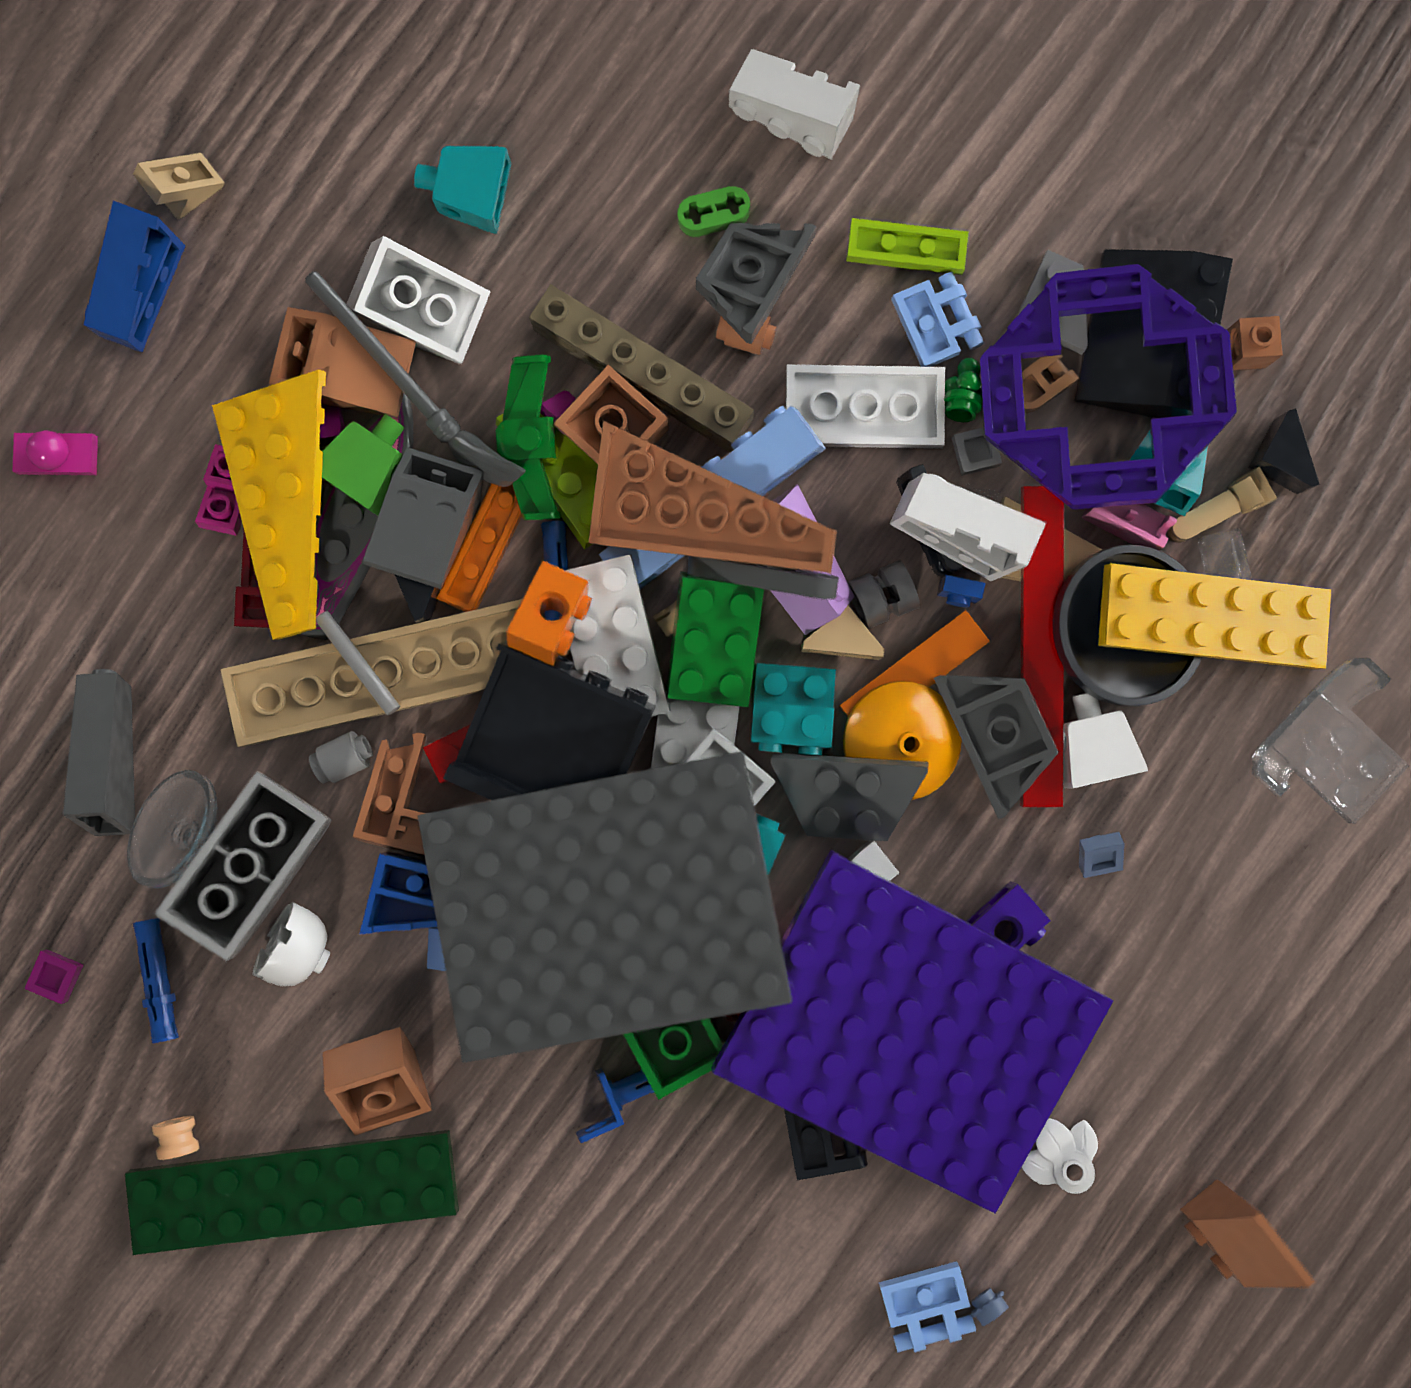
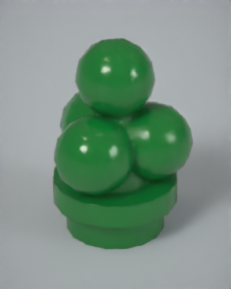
M967 357L959 362L957 366L958 376L949 377L945 380V415L956 422H971L976 419V414L981 411L983 403L982 384L979 377L981 373L980 363L974 358Z

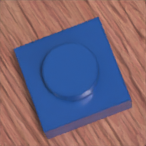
M945 575L940 580L937 596L947 597V604L958 607H970V603H977L983 599L985 583Z

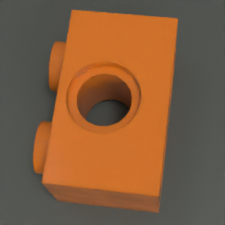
M542 561L506 631L507 647L551 666L554 665L559 654L566 656L575 636L571 629L576 619L584 620L592 602V598L588 597L589 581ZM555 610L562 617L555 621H549L541 615L545 611Z

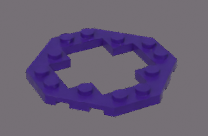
M1139 264L1056 273L1047 282L1044 290L1031 304H1028L1011 322L1001 338L993 346L991 345L980 357L985 439L1072 510L1156 503L1233 419L1237 412L1230 332L1217 322L1211 323L1196 311L1197 307L1173 289L1167 290L1151 278L1152 274ZM1140 309L1143 347L1185 343L1191 415L1151 419L1150 432L1153 459L1070 466L1067 427L1026 430L1021 359L1061 355L1059 317Z

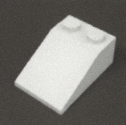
M382 236L371 242L347 305L365 326L414 340L416 342L415 347L461 364L490 291Z

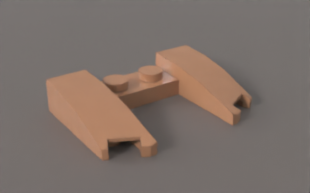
M423 733L412 734L413 745L390 749L387 739L382 740L353 838L380 847L425 856L418 815L425 813L410 810L409 805L426 735Z

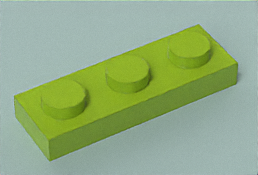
M852 218L846 262L940 273L953 272V274L962 275L965 270L969 232Z

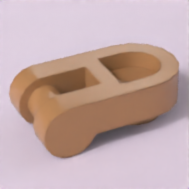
M1062 354L1040 357L1022 371L1025 413L1038 410L1080 379L1073 369L1069 371L1060 360L1063 357ZM1048 370L1056 381L1049 384L1041 374L1042 372Z

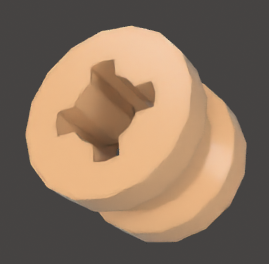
M194 1116L173 1118L152 1126L153 1135L159 1139L160 1146L156 1150L158 1160L184 1156L200 1149L198 1140L193 1138Z

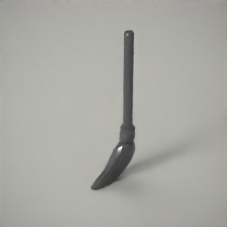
M317 271L311 272L305 278L306 284L428 419L425 422L426 426L433 431V434L440 439L441 443L448 444L453 456L460 464L484 471V481L502 487L510 486L526 472L524 468L494 452L477 435L461 430L460 424L449 414L446 408L439 409Z

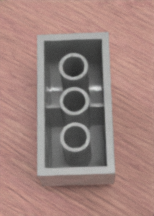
M256 771L154 914L224 960L228 961L234 958L245 947L325 834L332 819L274 780Z

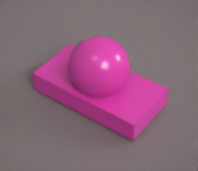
M49 430L36 433H14L12 472L18 475H97L98 436L93 433H56Z

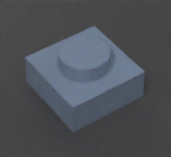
M1119 832L1096 835L1079 841V868L1084 878L1123 870L1125 843Z

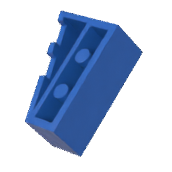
M113 200L89 303L85 310L84 326L99 337L139 352H143L186 246L159 217Z
M392 852L379 854L359 934L438 927L426 860Z

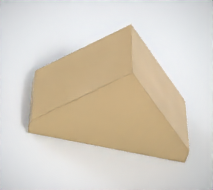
M849 605L839 617L821 626L801 644V652L871 660H880L884 656V648Z

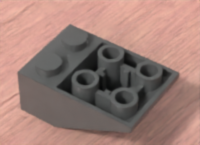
M407 447L392 476L363 558V564L441 589L480 505L484 471Z

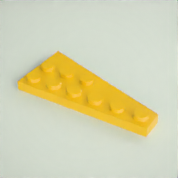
M319 369L212 405L273 640L287 638L316 629L318 580L314 578L315 553H319V538H316V516H320L323 463V452L319 449L320 424H324L325 409L321 408L322 386H326V372Z

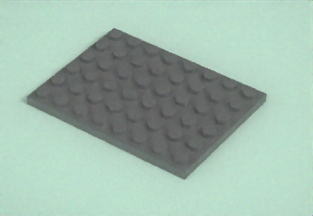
M744 751L418 815L462 1063L792 1003Z

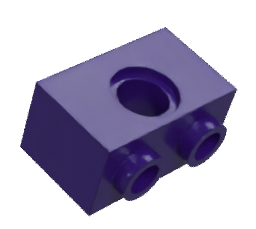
M1010 881L966 922L995 937V926L1002 920H1008L1012 926V933L1004 942L1020 949L1025 944L1031 946L1039 941L1046 933L1044 926L1051 920L1019 884Z

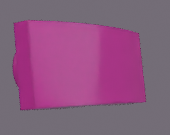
M215 444L203 478L207 488L195 522L199 528L237 536L242 520L223 446Z

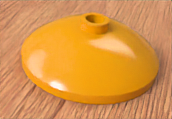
M906 681L887 683L874 688L856 703L848 716L843 734L845 757L929 762L928 773L912 800L931 794L947 781L957 765L962 744L960 734L943 697L927 686ZM912 736L915 739V746L912 750L906 751L904 741Z

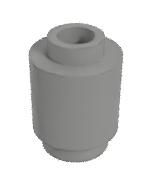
M350 731L318 746L316 752L309 755V763L313 773L321 783L324 784L329 781L336 783L369 767V758L373 756V751L364 735L358 736L354 731Z

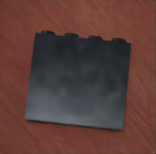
M507 641L499 643L497 650L500 653L457 759L449 764L444 780L489 800H497L627 774L656 705L647 702L649 696L639 690L626 687L624 692L610 686L612 680L600 673L588 671V674L585 675L572 669L574 663L561 656H558L554 665L551 666L507 647Z

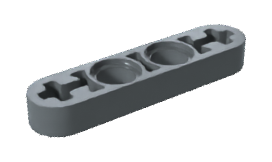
M689 556L687 574L696 577L818 599H836L839 581L837 576L808 570Z

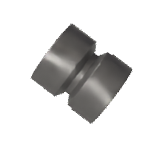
M900 560L880 568L876 577L868 573L848 582L854 594L852 599L854 607L867 629L887 622L890 613H894L899 617L920 607L915 585L907 568ZM887 587L891 596L890 599L886 600L882 588Z

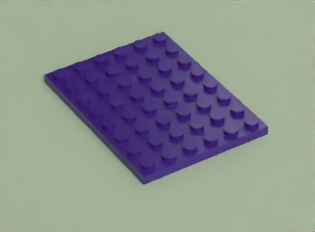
M830 850L781 939L792 1003L741 1012L711 1067L712 1072L996 1214L1111 1007L1113 1000Z

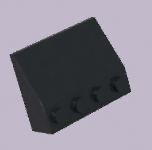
M1105 249L1103 251L1100 268L1139 264L1152 274L1151 278L1167 290L1173 289L1197 307L1196 311L1211 323L1217 322L1221 325L1233 262L1232 258L1197 251ZM1140 309L1092 313L1087 332L1088 346L1083 353L1079 373L1080 379L1078 380L1074 402L1153 418L1191 415L1185 343L1143 347Z

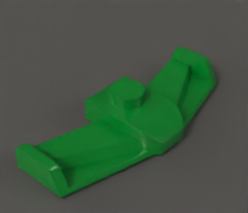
M549 355L517 356L512 358L503 419L495 430L498 454L526 470L512 484L523 520L561 518L542 460L545 458H556L554 417H540L548 363H551V356Z

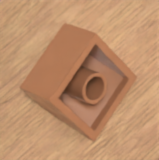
M609 365L602 370L554 423L562 433L597 464L603 421L654 445L669 430L668 417Z
M401 1027L382 1031L379 1034L352 1043H346L323 1052L324 1092L355 1136L432 1111L415 1050Z

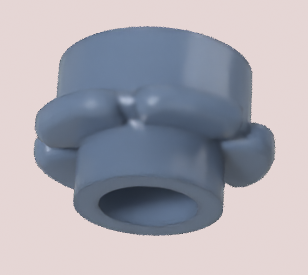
M991 1288L983 1291L971 1301L975 1307L971 1312V1317H976L982 1326L998 1318L1009 1308L1002 1298L1005 1293L1003 1291L994 1293Z

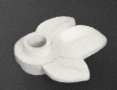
M1048 1118L1036 1140L1038 1149L1030 1151L1022 1165V1169L1032 1180L1039 1184H1058L1066 1192L1072 1194L1083 1193L1092 1186L1095 1179V1168L1091 1161L1098 1149L1097 1136L1086 1120L1078 1122L1069 1131L1062 1123ZM1072 1164H1077L1082 1169V1177L1077 1181L1070 1180L1066 1174L1067 1168Z

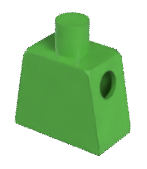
M384 414L372 433L355 421L349 423L322 451V478L379 516L392 476L403 456L392 446L405 428L387 414Z

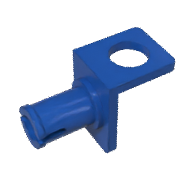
M601 1068L595 1070L612 1116L577 1131L576 1135L580 1143H584L624 1125L620 1113L623 1110L622 1106L649 1093H654L642 1069L614 1083L611 1080L607 1081L605 1073Z

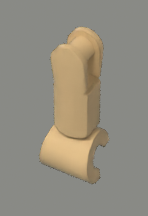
M1257 467L1232 482L1228 486L1229 490L1187 512L1185 516L1178 517L1176 524L1167 531V535L1174 542L1186 541L1239 512H1242V514L1252 512L1275 501L1277 497L1261 468Z

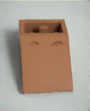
M287 307L269 385H274L319 369L326 372V386H322L321 391L322 405L383 416L387 414L390 417L398 418L404 392L338 318L325 313ZM366 326L409 374L416 342Z

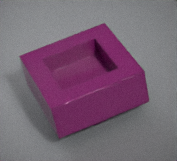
M48 949L42 950L38 955L24 989L59 1004L66 1003L71 996L84 964Z

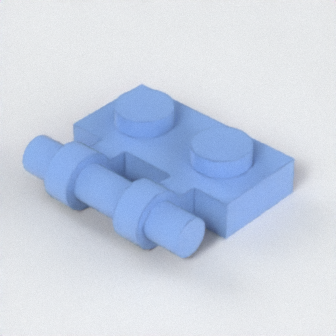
M948 272L938 278L943 291L936 294L930 280H927L892 296V303L921 367H932L959 355L961 350L956 341L958 338L964 337L970 350L984 344L979 329H981L977 316L971 315L964 299L967 297L966 291L962 284L957 283L953 272ZM942 307H951L957 323L949 325Z
M957 1261L879 1282L891 1328L907 1324L908 1332L893 1335L897 1353L913 1349L914 1353L926 1350L927 1344L946 1339L952 1343L962 1340L961 1335L976 1331L971 1314L956 1318L955 1315L956 1310L970 1307ZM942 1314L943 1322L921 1328L919 1320Z

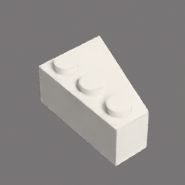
M923 473L908 483L889 524L985 579L993 581L1028 565L1046 523L948 483L937 475Z

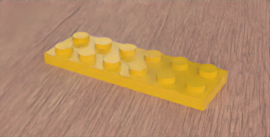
M1111 563L1104 565L1098 646L1309 669H1326L1331 590Z

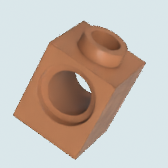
M1279 316L1239 318L1227 329L1230 332L1233 370L1267 368L1283 356Z

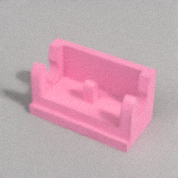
M1144 504L1086 508L1082 519L1132 545H1142L1157 550L1165 547L1169 539L1165 535L1169 528L1177 522L1176 518L1170 515L1165 516Z

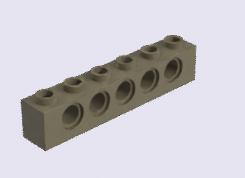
M551 284L529 316L534 332L599 372H602L607 365L611 366L654 406L729 452L734 450L731 447L732 443L745 434L753 421L754 409Z

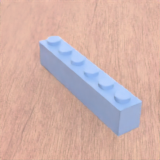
M781 406L763 420L766 426L754 435L751 431L743 434L732 443L731 447L734 450L722 460L719 456L714 457L705 463L702 468L764 496L826 448L798 409L793 406L785 409L784 406ZM608 546L599 554L603 561L631 554L640 589L685 556Z

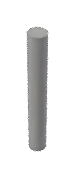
M329 611L321 613L316 618L317 624L387 716L400 708L398 702Z

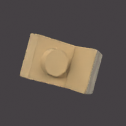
M202 153L140 162L133 172L134 177L155 204H165L177 219L187 215L219 191L225 183Z

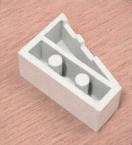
M751 49L729 89V107L740 118L746 121L754 119L767 126V129L773 135L782 139L790 138L800 143L808 153L817 157L823 155L832 159L853 120L860 85L849 81L846 88L826 82L828 79L826 73L816 70L813 77L794 71L796 66L793 62Z

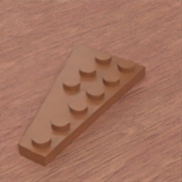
M603 421L588 543L831 573L837 531Z

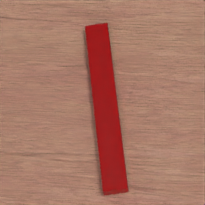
M1044 486L1021 487V513L1043 521L1046 524L1028 565L1021 569V678H1025L1059 753L1021 796L1020 806L1063 807L1064 667L1055 647L1052 624L1057 595L1064 583V502Z

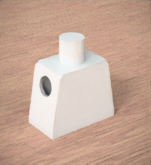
M1088 693L1072 697L1078 720L1063 723L1064 788L1082 787L1148 771L1146 762L1122 710L1102 714L1098 699Z

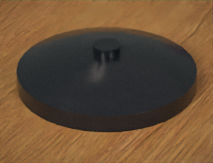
M1121 545L1096 552L1080 562L1067 576L1061 586L1053 612L1052 627L1055 647L1068 675L1082 690L1092 697L1118 706L1153 704L1170 697L1180 690L1193 676L1202 657L1098 646L1104 565L1112 563L1179 572L1187 571L1175 559L1151 547Z

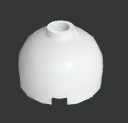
M293 902L288 904L278 916L267 935L270 939L266 949L261 948L257 956L253 975L275 985L294 986L305 981L313 971L319 974L330 956V951L324 949L327 942V932L320 918L308 909Z

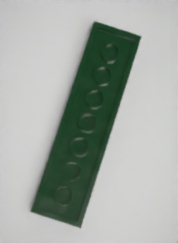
M450 1130L130 1169L125 1173L133 1255L454 1216L459 1211Z

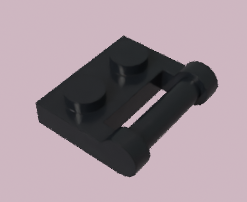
M784 1109L797 1181L857 1170L868 1166L866 1152L861 1151L860 1146L843 1138L845 1154L834 1157L830 1131Z

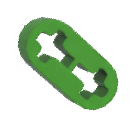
M736 186L690 196L679 205L678 225L682 232L691 237H700L726 230L730 223H744L748 219L750 214V198L747 192ZM734 199L736 205H741L739 206L738 214L732 215L730 209H724L727 207V200ZM696 209L697 213L702 215L701 223L694 224L692 219H686L689 217V210Z

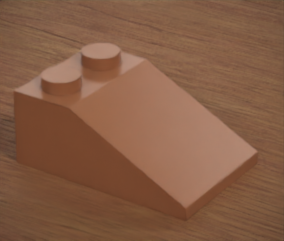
M1218 1179L1180 1209L1189 1220L1184 1226L1185 1229L1201 1247L1207 1243L1215 1254L1210 1258L1211 1262L1226 1280L1233 1276L1244 1287L1309 1288L1315 1283L1261 1212Z

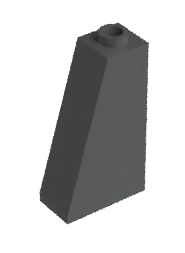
M96 669L92 671V674L76 675L63 815L94 836L135 834L132 688L117 672L109 669Z

